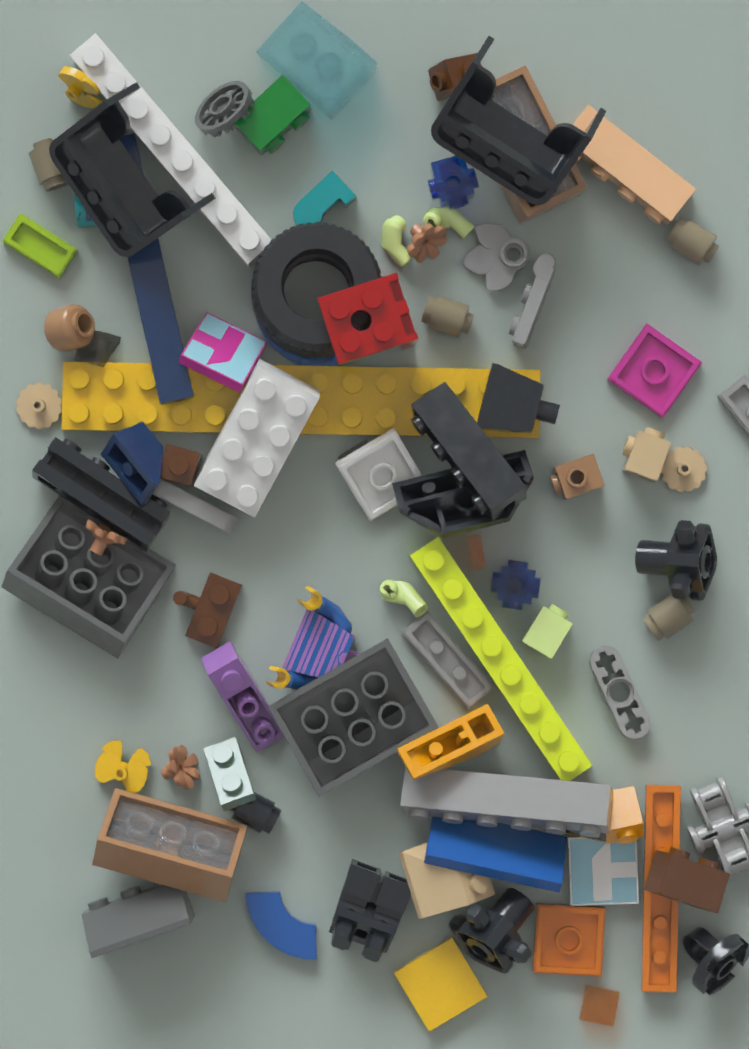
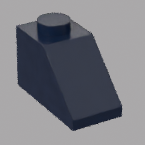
M140 422L113 433L101 456L141 505L146 504L160 483L163 446L144 422Z

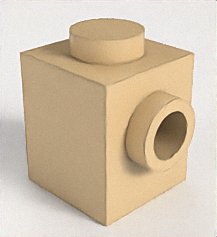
M646 427L645 432L637 431L634 437L628 436L622 451V455L627 456L622 471L652 482L658 481L671 442L664 440L666 434Z

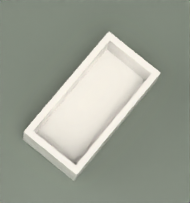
M259 359L201 467L194 486L255 518L320 398V390Z

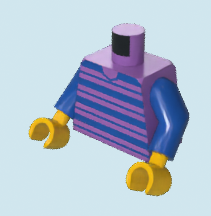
M306 586L305 589L311 592V598L306 602L299 598L297 599V602L306 608V612L283 667H269V670L276 671L278 674L276 681H266V684L278 689L285 687L297 690L360 654L350 650L355 636L351 634L352 624L338 605L321 596L318 591L310 586Z

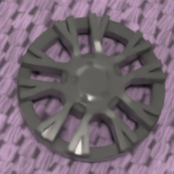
M232 81L218 87L199 106L195 115L197 127L205 135L211 134L213 137L221 136L222 131L226 134L230 130L233 131L232 125L239 118L245 120V116L249 115L247 109L253 108L254 100L251 98L253 93L241 81Z

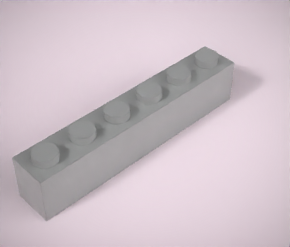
M405 767L400 806L405 814H409V818L420 821H427L429 816L443 817L442 821L452 824H462L464 819L477 821V825L484 827H497V823L511 824L510 827L522 831H529L532 826L545 827L546 832L554 834H565L566 830L580 831L579 834L582 836L600 837V833L609 834L614 793L611 785L448 769L413 780Z

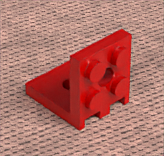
M397 273L317 298L338 366L401 346V350L414 347L418 341V335L414 330L409 314L410 311L406 299H404ZM362 311L370 316L371 325L367 330L358 331L352 326L351 317L356 312Z

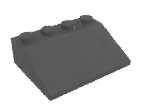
M59 495L8 568L1 588L118 659L176 565L151 549H148L147 552L129 540L124 545L120 543L107 544L102 556L90 551L95 537L86 528L87 520L93 521L98 526L101 522Z
M388 638L268 706L319 797L397 753L398 748L439 728Z

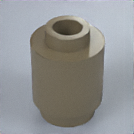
M52 138L34 143V150L29 152L40 185H44L46 192L68 185L50 157L49 147L53 141Z
M680 218L666 239L667 242L672 244L673 250L697 265H700L703 260L709 263L719 248V245L714 243L717 236L690 219L687 222Z
M429 296L421 322L429 324L428 328L459 338L461 332L468 334L474 314L468 313L469 305L442 296H438V298Z
M670 595L648 610L649 614L643 618V621L659 641L663 637L668 639L694 621L690 614L695 612L687 598L675 599Z

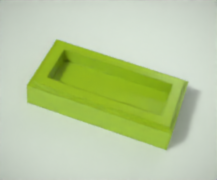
M22 213L18 215L2 240L3 243L61 279L78 252V249Z

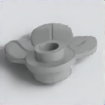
M493 223L479 224L475 226V232L481 245L473 248L465 256L462 263L473 273L486 275L487 290L504 289L511 284L515 272L522 270L530 260L529 246L524 240L511 237L508 231L501 225ZM510 249L518 250L520 254L519 259L516 261L509 260L507 251Z

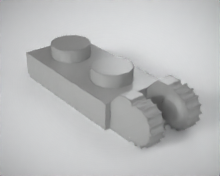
M541 253L536 258L537 262H534L532 269L535 281L533 285L527 283L521 298V303L525 304L521 317L515 315L509 330V334L513 336L512 343L514 346L523 349L528 346L553 280L554 271H556L555 267H557L555 265L556 261H554L555 258L550 253Z

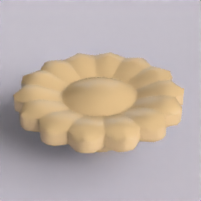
M37 382L35 385L29 384L26 389L20 391V397L16 399V404L18 405L16 412L20 415V420L26 422L30 428L36 427L39 430L44 426L49 428L53 422L59 420V414L62 413V398L59 397V392L56 389H52L50 384L43 385L41 382Z
M677 446L674 451H668L661 470L663 482L668 483L669 489H676L679 493H682L684 490L691 492L693 488H699L701 481L706 479L705 472L708 469L704 464V456H700L697 449L692 450L690 446H685L684 448Z

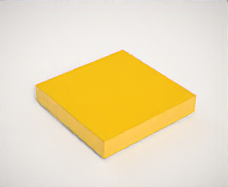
M453 937L448 938L394 971L396 978L429 1032L488 997Z

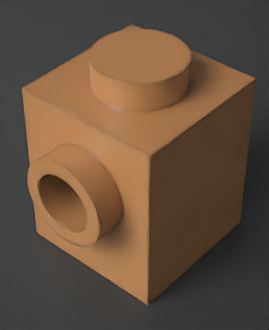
M594 453L554 467L553 471L555 474L549 476L555 494H562L564 500L605 486Z

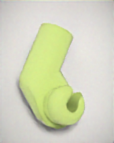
M453 206L431 208L425 213L423 218L424 225L431 224L434 228L439 225L444 228H452L463 239L475 227Z
M395 215L392 218L386 219L382 226L381 246L398 266L403 268L413 257L409 256L407 249L401 244L402 232L406 229V222L402 217Z
M385 580L380 585L379 592L385 601L406 605L415 617L422 616L428 610V605L411 584L403 581Z

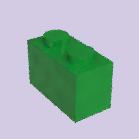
M282 74L254 100L253 108L247 109L249 115L245 116L246 119L239 118L233 125L261 156L266 151L272 154L285 142L283 136L292 127L297 131L310 119L308 113L311 111V104Z

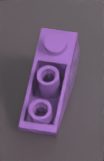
M231 641L201 658L209 678L256 752L284 737L268 708V702Z

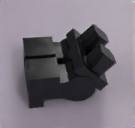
M352 859L329 929V933H332L331 945L341 950H349L351 942L354 941L364 945L362 951L364 958L378 962L382 954L387 953L410 899L411 892L406 878L385 871L383 880L380 882L378 879L381 869Z

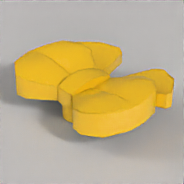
M64 66L61 69L58 77L68 86L65 94L71 101L80 106L93 109L103 102L92 95H97L100 89L84 72L68 66Z
M112 740L102 746L105 752L101 753L95 764V777L97 780L105 783L115 779L122 781L128 792H139L148 778L147 766L152 764L149 753L143 748H138L127 763L121 761L123 754V743L121 740Z

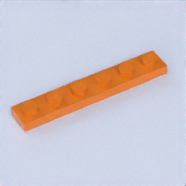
M645 784L642 992H677L678 901L646 891L644 887L656 850L669 853L670 847L680 849V785Z

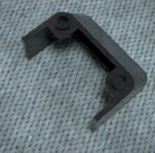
M488 36L431 127V135L438 145L522 199L534 205H542L551 199L592 140L606 110L600 108L585 131L569 123L557 124L548 136L490 99L496 89V80L489 70L480 65V62L494 41V38Z
M137 82L103 101L54 139L49 147L53 163L112 249L122 257L133 256L216 199L211 193L190 207L185 198L176 191L168 190L158 196L120 141V138L126 135L130 128L129 117L120 103L140 89Z

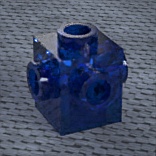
M457 156L431 162L430 170L433 179H429L427 182L432 200L439 199L440 206L448 205L449 210L469 205L468 199L474 198V189L479 187L474 167L468 169L466 162ZM454 180L459 185L457 187H451L448 185L447 182Z
M508 560V566H500L499 572L492 573L490 592L496 593L495 600L503 601L502 608L522 610L523 604H531L532 598H538L541 578L535 577L536 570L528 569V562ZM513 578L518 579L521 583L520 589L516 592L508 588V582Z

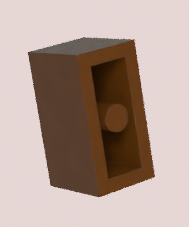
M670 847L669 853L656 850L644 890L718 914L730 874L718 870L719 863L701 857L698 863L689 860L690 853Z

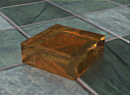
M481 536L466 537L471 570L485 569L486 564Z
M585 984L579 1019L613 1026L620 992Z

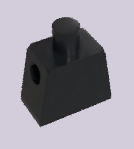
M492 363L477 424L482 430L531 433L535 420L555 424L560 404L541 400L543 384L499 364Z

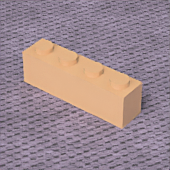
M588 104L572 125L585 131L597 114V111ZM603 117L592 140L577 160L579 162L582 158L592 166L590 172L601 181L606 183L609 179L618 186L617 193L626 201L633 204L636 200L645 207L644 214L657 224L664 222L668 225L696 190L695 187L605 117Z

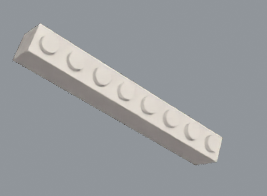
M96 33L70 54L72 61L80 71L84 72L97 84L100 89L99 93L105 100L137 82ZM140 86L139 90L120 103L129 117L131 131L135 133L137 138L194 204L211 193L216 199L201 208L200 212L250 269L257 262L261 252L264 251L271 238Z

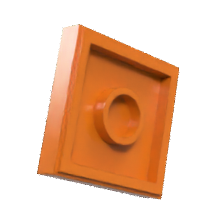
M536 903L533 973L602 977L605 907Z

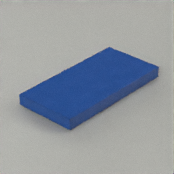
M432 816L424 859L425 864L560 893L567 837L532 829L529 831L516 830L511 828V825L505 823H497V827H484L477 825V821L463 819L462 824H452L442 821L443 817Z

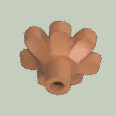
M421 224L414 225L410 230L413 236L411 239L412 244L407 247V252L410 257L415 258L417 263L423 262L427 254L431 259H435L440 254L437 246H443L447 242V237L445 236L447 230L440 225L435 228L431 224H426L423 227Z
M87 520L86 528L95 537L90 551L102 556L107 544L120 543L124 545L127 542V537L120 536L115 532H109L110 528L101 523L98 526L93 521Z
M184 745L174 747L168 752L170 762L161 769L162 776L166 780L174 778L175 784L178 786L182 785L184 789H192L194 787L193 780L200 779L199 771L193 768L198 763V758L194 753L187 756V749Z

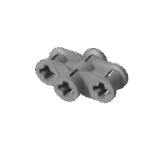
M720 776L716 778L715 783L698 790L695 787L690 789L692 799L704 824L696 828L689 826L687 830L699 856L704 854L705 849L714 847L722 871L730 874L729 881L733 879V875L749 869V840L746 836V833L749 832V802L745 803L744 808L736 811L723 777Z

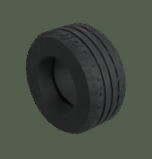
M308 222L304 225L302 223L276 235V238L272 239L265 246L264 251L261 252L252 276L251 298L253 311L259 326L271 341H274L277 346L280 345L281 349L287 350L291 354L295 353L297 356H305L306 358L335 356L324 320H310L301 317L289 307L284 294L285 281L295 267L303 263L318 261L337 268L345 276L350 288L382 277L378 262L374 259V254L371 253L370 248L356 234L353 235L351 231L345 230L341 226L336 227L335 224L329 225L325 222L323 224H320V222ZM356 312L351 317V324L356 330L364 331L370 327L371 318L365 312Z

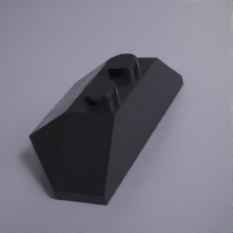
M526 450L502 455L524 483L527 492L534 477ZM453 468L392 483L399 512L442 539L509 522L519 504L515 506L511 502L504 507V514L494 521L491 520L487 513L481 515L470 499L473 495L466 486L460 488L450 473Z

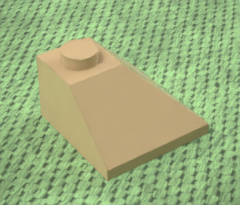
M427 842L399 852L419 919L465 907L495 895L489 877L425 864Z

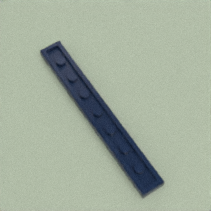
M135 133L124 135L120 138V141L144 174ZM158 238L133 256L127 258L161 405L194 398L188 367L178 363L184 349Z

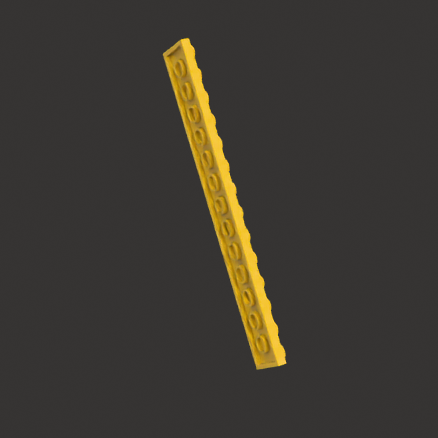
M63 362L62 430L121 431L144 422L151 432L220 433L241 392L239 393L188 368L194 398L161 405L151 363ZM273 365L320 390V398L300 433L303 435L380 436L394 428L399 436H421L410 420L413 418L411 404L443 382L447 383L477 422L490 369ZM510 369L540 383L541 370ZM535 420L531 433L483 431L488 438H539L540 421Z

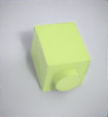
M551 604L549 609L541 606L520 641L552 659L573 623L566 620L569 613L554 604Z

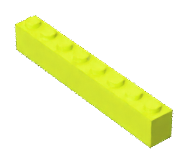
M435 538L411 554L410 558L558 778L564 781H571L593 766L440 538Z

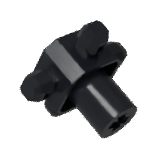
M681 520L678 522L670 542L640 540L635 554L637 572L639 574L668 576L671 595L675 599H684L689 596L692 600H704L717 567V553L710 525L699 523L694 526L691 521Z
M510 887L506 889L491 910L476 903L471 904L466 910V916H454L448 926L452 933L457 936L466 954L474 961L506 974L513 967V962L525 963L531 956L532 952L527 943L522 941L518 930L533 912L534 905L526 895Z

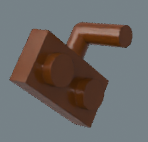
M210 572L201 597L185 591H177L173 595V601L177 605H183L195 610L185 636L218 648L242 584Z

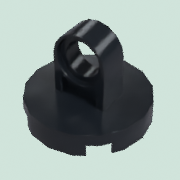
M697 927L683 938L684 949L698 964L692 978V984L703 994L706 992L708 995H713L725 987L735 977L731 973L732 969L738 962L744 966L749 957V943L738 934L730 935L719 942L706 929Z

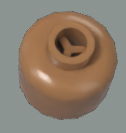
M75 304L50 311L44 323V333L49 344L54 349L64 352L87 346L93 339L95 331V321L92 315L83 306Z

